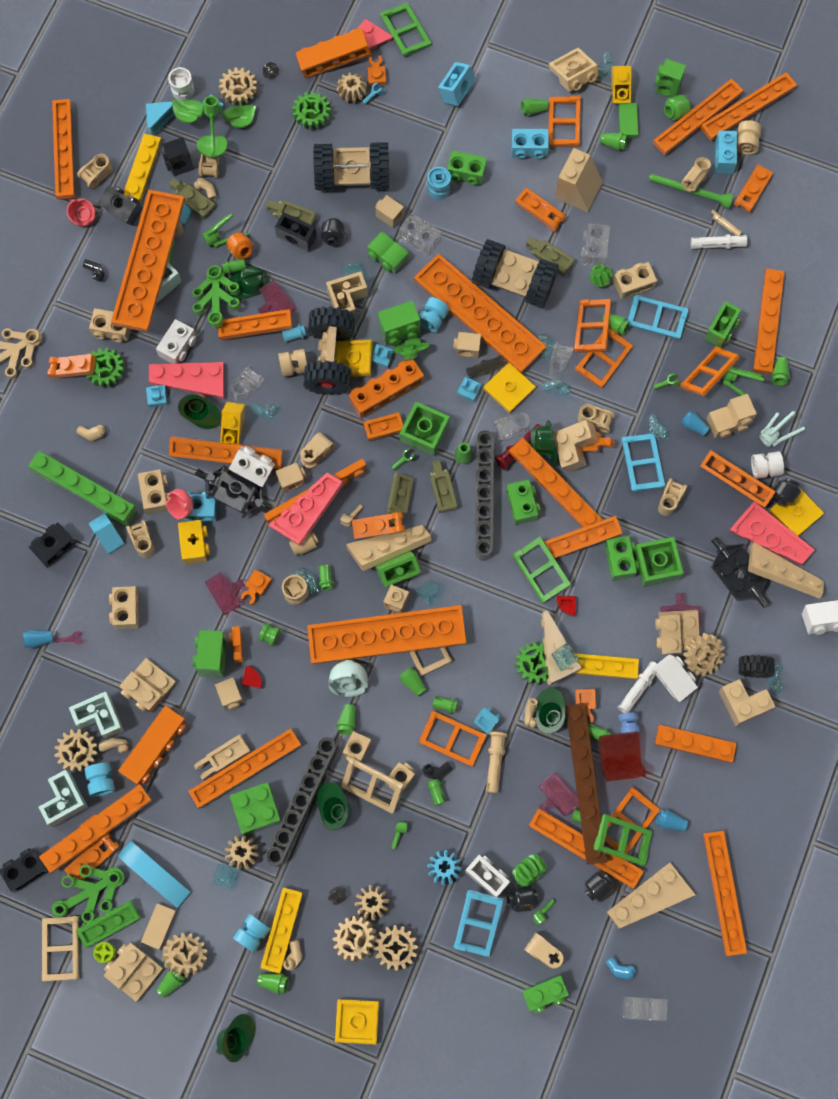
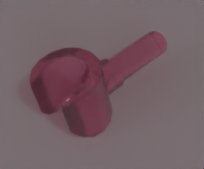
M76 631L72 636L56 638V643L73 642L76 645H80L83 640L77 641L74 638L81 636L82 633Z

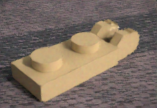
M238 735L207 754V757L197 762L194 767L197 770L209 762L213 767L203 772L200 776L202 780H205L251 751L241 735Z

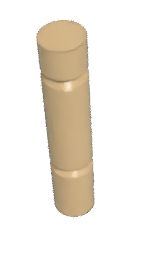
M711 211L712 219L735 236L742 234V231L721 217L716 211Z

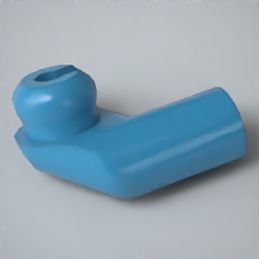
M614 956L606 961V964L616 978L629 980L636 974L633 966H620Z

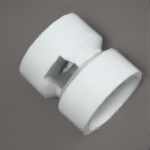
M181 67L173 69L168 77L173 96L177 100H189L194 95L195 90L190 72Z
M779 451L770 452L767 456L765 454L752 455L751 467L755 479L767 478L768 475L771 477L783 475L784 463Z

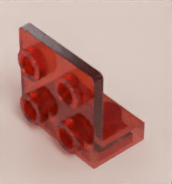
M637 731L599 736L602 774L606 782L646 777L645 768L641 763L640 740Z

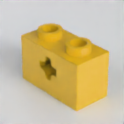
M201 520L178 523L181 556L184 565L207 562V555H210L209 545L205 544V537H208L206 525L203 526ZM193 539H197L195 545H192Z

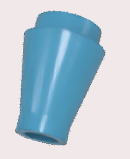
M688 411L681 421L684 428L699 433L702 436L710 428L695 412L692 413L691 411Z
M28 630V632H23L25 648L30 647L32 649L52 643L51 631Z
M667 809L665 811L660 810L656 819V825L660 826L661 829L684 832L688 824L687 820Z

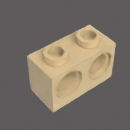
M649 262L644 264L638 263L633 268L627 270L621 269L617 271L614 275L613 283L620 299L624 300L635 296V294L638 295L655 289L657 279ZM639 275H644L646 278H640ZM622 281H628L630 284H623Z
M94 308L89 326L92 336L101 340L104 338L111 339L117 343L129 341L131 329L123 328L120 331H116L119 326L111 324L112 311ZM105 323L104 327H98L100 324Z
M160 469L138 473L143 508L146 514L168 511L166 502L170 496H167L169 492L166 493L165 486H168L166 475H163ZM158 480L155 486L149 485L151 481ZM155 498H161L159 503H152Z
M136 586L112 587V594H109V603L112 605V612L109 613L110 624L116 630L139 628L138 589ZM121 596H128L125 602H119ZM122 614H128V618L125 621H119Z

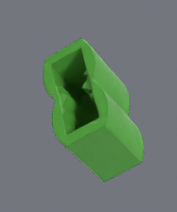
M380 232L367 246L369 258L382 263L381 266L387 272L391 271L395 274L409 259V253L383 232Z

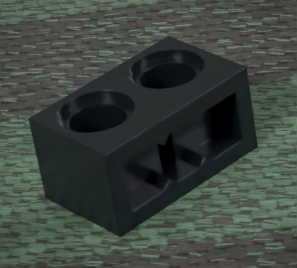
M28 848L21 852L20 857L16 860L11 859L2 865L3 868L0 869V874L11 892L16 893L48 872V869L39 858L41 854L37 849ZM35 858L36 865L30 869L28 862L30 859ZM17 869L19 875L15 880H12L10 874L13 870Z

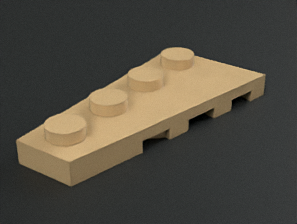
M423 525L405 529V532L381 535L348 543L346 547L362 571H365L431 542V535Z
M753 542L750 547L749 572L819 599L821 598L824 589L823 580Z
M668 863L606 913L620 929L693 897L695 893L672 864Z

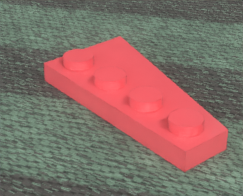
M224 363L149 364L150 385H165L166 388L170 389L176 388L185 392H196L204 396L211 395L224 399Z
M755 501L729 530L799 565H802L814 551L811 546Z

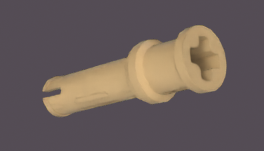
M490 732L492 737L491 745L488 749L490 762L486 792L499 793L502 756L506 754L504 745L508 734Z

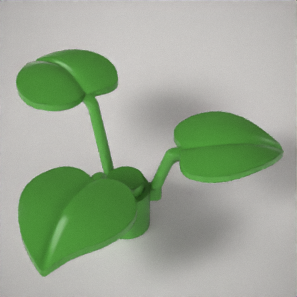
M214 96L206 97L204 104L196 100H172L173 112L181 122L194 123L198 117L203 116L204 112L210 118L211 136H202L197 141V149L201 154L212 158L223 155L227 149L225 137L214 136L213 118L218 115L219 111L225 121H230V124L236 128L249 126L253 122L256 112V106L254 105L234 106L224 112L221 104H218V99Z

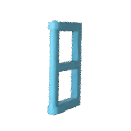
M635 294L628 317L630 326L680 340L689 308H683ZM639 301L658 306L653 326L633 321ZM662 308L681 312L676 332L657 328Z
M654 433L622 437L621 442L631 483V491L639 492L664 488L665 482ZM650 441L653 458L631 461L628 444ZM655 464L659 482L636 485L633 467Z
M467 890L459 929L454 943L455 949L489 957L503 903L502 898ZM471 899L496 905L492 923L467 917ZM465 924L490 930L486 948L461 942Z

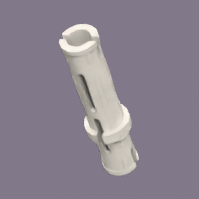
M726 234L721 237H691V249L721 247L730 249V247L747 246L746 235L730 236V234Z
M651 661L645 671L639 674L638 680L618 706L622 713H629L645 689L651 686L652 680L655 677V673L651 668L657 663Z

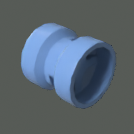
M638 713L618 715L622 726L620 728L621 736L640 734V727L637 725Z

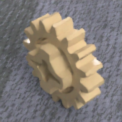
M235 67L233 72L228 69V75L222 74L223 79H219V91L221 92V97H225L226 102L232 100V105H235L236 102L242 105V101L249 103L248 98L254 99L253 94H257L256 87L258 86L255 75H251L250 70L245 72L244 68H241L238 71L237 67Z
M703 633L702 637L696 635V640L691 639V645H686L685 647L688 649V652L683 653L687 657L684 663L688 665L687 669L696 675L701 674L705 676L706 672L711 675L712 669L718 670L717 664L723 663L720 658L725 656L721 652L725 647L721 645L722 641L712 634Z
M71 729L70 735L63 733L64 739H57L60 746H55L54 749L58 750L59 753H56L54 756L60 758L57 763L59 765L64 764L63 769L68 770L70 768V771L75 773L76 768H78L80 772H83L84 766H90L89 762H96L93 756L99 754L94 751V749L98 748V745L93 743L95 741L93 736L89 738V732L86 731L83 734L82 730L78 729L77 733H75ZM83 739L88 743L89 748L83 746ZM78 747L80 749V752H76V754H74L73 750H77ZM64 753L70 756V762L65 759Z
M353 916L352 921L349 918H345V924L339 923L340 930H334L338 934L337 937L332 939L337 942L334 949L339 950L337 954L341 957L344 956V959L347 961L351 959V961L357 962L358 958L364 961L365 954L371 955L370 948H376L372 944L373 941L377 940L373 936L376 930L371 928L372 923L366 922V919L362 917L359 919ZM356 926H361L363 930H358ZM346 949H352L354 952H348Z
M394 925L392 931L386 927L387 933L379 932L382 938L375 941L379 944L374 949L379 951V954L375 957L376 959L382 958L380 965L382 966L387 963L388 970L391 966H394L395 971H398V966L406 969L405 963L412 964L413 962L410 958L417 956L413 952V950L418 949V946L413 945L416 937L410 938L409 936L412 932L408 931L405 933V927L403 926L400 930H397V926ZM392 935V940L388 944L383 945L384 940ZM399 935L404 936L409 944H403L399 940ZM395 942L398 943V946L406 947L398 950V954H394L393 950L386 949L394 946ZM383 952L389 953L392 956L393 962L387 960ZM404 952H409L408 956L400 961V956Z
M181 933L180 938L173 935L172 941L168 939L166 946L163 947L162 953L164 954L162 960L165 961L164 967H171L170 973L172 974L176 971L177 977L184 973L187 978L190 972L195 976L197 969L201 971L203 964L207 960V950L204 949L205 943H198L199 937L193 939L191 933L188 937Z

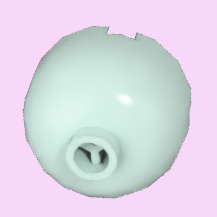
M346 660L335 665L330 672L329 689L336 695H339L340 692L346 693L345 697L358 696L365 692V688H368L367 673L356 662Z

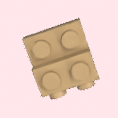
M579 48L549 63L550 70L559 77L560 84L568 92L579 90L583 84L594 82L599 76L597 64Z
M698 610L658 613V619H655L656 630H659L656 646L662 654L682 653V651L688 650L685 648L686 645L690 646V640L695 641L696 635H699Z
M145 658L119 687L122 689L121 694L128 700L133 698L137 701L135 705L143 712L148 710L152 713L175 686L176 681Z
M130 942L128 945L125 943L117 953L120 956L115 962L111 960L106 965L104 977L125 992L135 1002H138L164 968Z

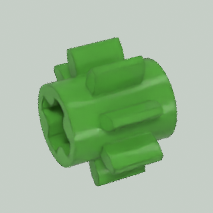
M604 264L594 266L591 269L592 274H589L591 283L593 285L597 284V287L608 285L610 283L609 278L613 277L611 269L608 266L605 267Z

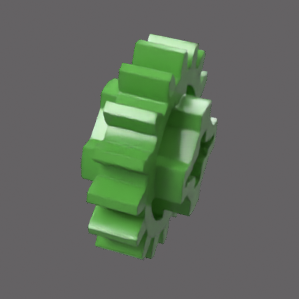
M312 91L311 95H308L307 92H304V97L299 95V101L294 100V106H292L293 118L296 119L297 124L302 123L303 128L308 125L310 130H312L313 126L318 129L320 123L325 125V120H329V114H331L330 102H327L326 96L321 98V93L314 95V91Z
M106 347L105 351L98 348V353L91 351L96 356L95 373L86 376L88 381L92 380L94 386L98 383L100 388L104 384L109 388L111 382L116 385V379H122L120 373H125L123 368L125 364L121 360V355H116L117 353L114 349L110 352L108 347ZM114 361L116 362V369L113 367Z
M533 642L532 647L527 643L525 644L526 650L520 648L519 652L521 655H516L515 657L519 661L515 663V667H519L516 673L523 674L522 680L528 678V684H531L532 680H535L536 685H539L540 680L546 683V677H549L548 667H546L542 656L544 654V643L537 646L536 642ZM536 651L535 654L527 655L530 652ZM537 656H539L537 667H535V670H533V662L536 660ZM523 664L528 667L529 673L525 670ZM540 671L545 672L541 675H536V673Z

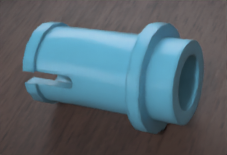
M298 325V327L282 331L285 342L297 338L304 339L303 337L307 336L304 325Z

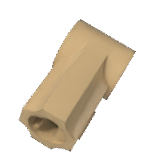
M700 157L696 159L694 166L682 180L681 184L684 190L688 192L695 191L701 182L706 180L711 167V162L707 158Z

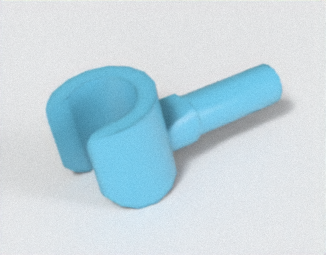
M373 84L372 92L362 102L366 104L376 94L383 95L385 88L381 87L378 90L381 84Z

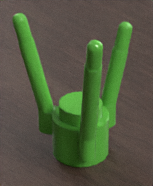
M233 213L227 217L225 216L211 229L202 233L209 247L214 245L216 248L221 244L227 243L229 238L218 240L221 237L217 230L234 216Z
M731 367L721 378L724 380V385L729 386L741 396L745 395V393L730 383L731 381L735 382L738 375L764 381L761 374Z

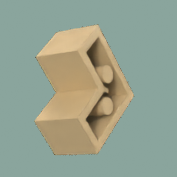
M361 271L326 282L327 292L333 308L347 309L348 312L351 311L355 315V318L356 311L353 301L368 297L367 286Z
M745 394L730 399L726 407L709 412L707 421L714 438L721 437L723 439L732 435L733 432L738 431L741 433L748 430L756 416V411L749 395Z
M584 420L553 432V439L561 467L568 472H572L587 466L582 448L599 442L594 424Z
M740 679L723 686L718 691L736 727L775 708L767 689L749 697Z

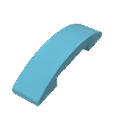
M132 841L119 853L118 857L175 907L179 908L191 892Z

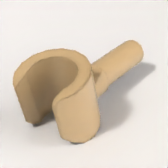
M359 505L350 516L344 513L340 519V524L347 527L351 526L352 520L363 509V506Z

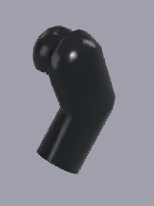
M85 259L83 268L92 271L94 280H103L105 273L102 265Z
M445 762L439 768L426 764L422 769L425 777L435 780L441 779L453 770L448 762Z

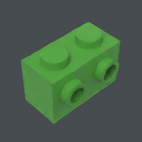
M724 301L704 340L720 348L724 342L728 343L732 336L730 332L732 327L736 329L741 320L738 317L741 309Z
M529 480L507 484L506 493L515 526L537 521L538 514L541 512L539 504L534 501L533 496H536L534 485L530 486Z
M411 551L375 566L379 580L385 587L395 585L399 581L410 579L416 574L421 573L416 557Z
M561 975L521 992L528 1010H534L535 1014L546 1010L545 1005L553 1002L554 1006L565 1002L564 997L569 995Z

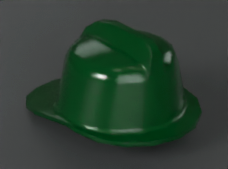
M246 267L229 279L232 282L238 283L240 287L239 294H230L228 287L227 292L230 296L239 300L260 294L268 288L270 283L269 276L265 271L257 267Z
M200 393L186 395L178 403L180 415L200 428H215L221 420L219 409Z
M548 420L545 426L531 429V446L538 454L549 455L552 464L556 466L557 454L553 441V429L551 422Z
M549 687L539 693L536 706V724L538 729L544 734L559 732L567 722L564 695L560 690Z
M332 782L325 783L318 791L317 804L323 825L327 829L334 831L347 825L352 809L346 801L342 788L338 784Z
M240 1014L232 1020L228 1028L218 1034L216 1039L217 1054L225 1056L230 1062L241 1060L255 1036L256 1028L252 1017L248 1014Z

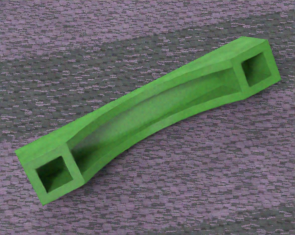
M39 450L28 465L33 474L77 495L125 527L130 525L138 513L133 504Z

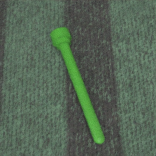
M654 174L649 176V180L688 192L684 190L680 182ZM700 188L688 192L720 202L723 205L722 207L730 209L734 195L729 193L720 195Z

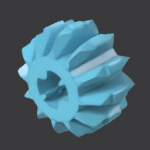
M444 850V857H441L438 851L436 852L438 859L430 857V860L435 864L427 865V868L434 869L428 874L429 876L437 875L434 878L435 883L439 878H442L441 885H445V879H448L449 884H452L451 876L455 879L459 878V875L454 871L459 872L462 870L461 867L455 866L460 863V859L453 861L455 853L447 857V850ZM443 863H447V867L450 866L446 873H443L442 869L439 870V866H442Z

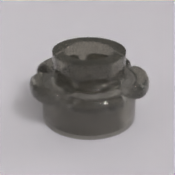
M269 62L263 67L265 78L274 79L279 73L276 63Z
M340 887L333 888L329 892L328 900L333 905L344 902L347 899L346 889Z

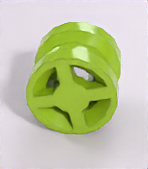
M106 942L97 944L93 951L95 960L104 964L114 960L117 954L116 948Z

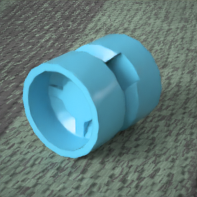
M435 167L428 173L427 191L432 198L437 200L445 199L450 193L451 175L444 167Z
M430 297L424 306L425 310H422L419 314L420 326L430 332H437L442 324V320L449 313L450 308L438 298Z
M98 763L84 768L86 780L90 781L87 785L90 797L103 796L115 791L114 781L110 779L112 775L110 763Z
M249 914L243 922L244 927L238 929L233 939L255 953L261 944L260 938L264 939L271 929Z

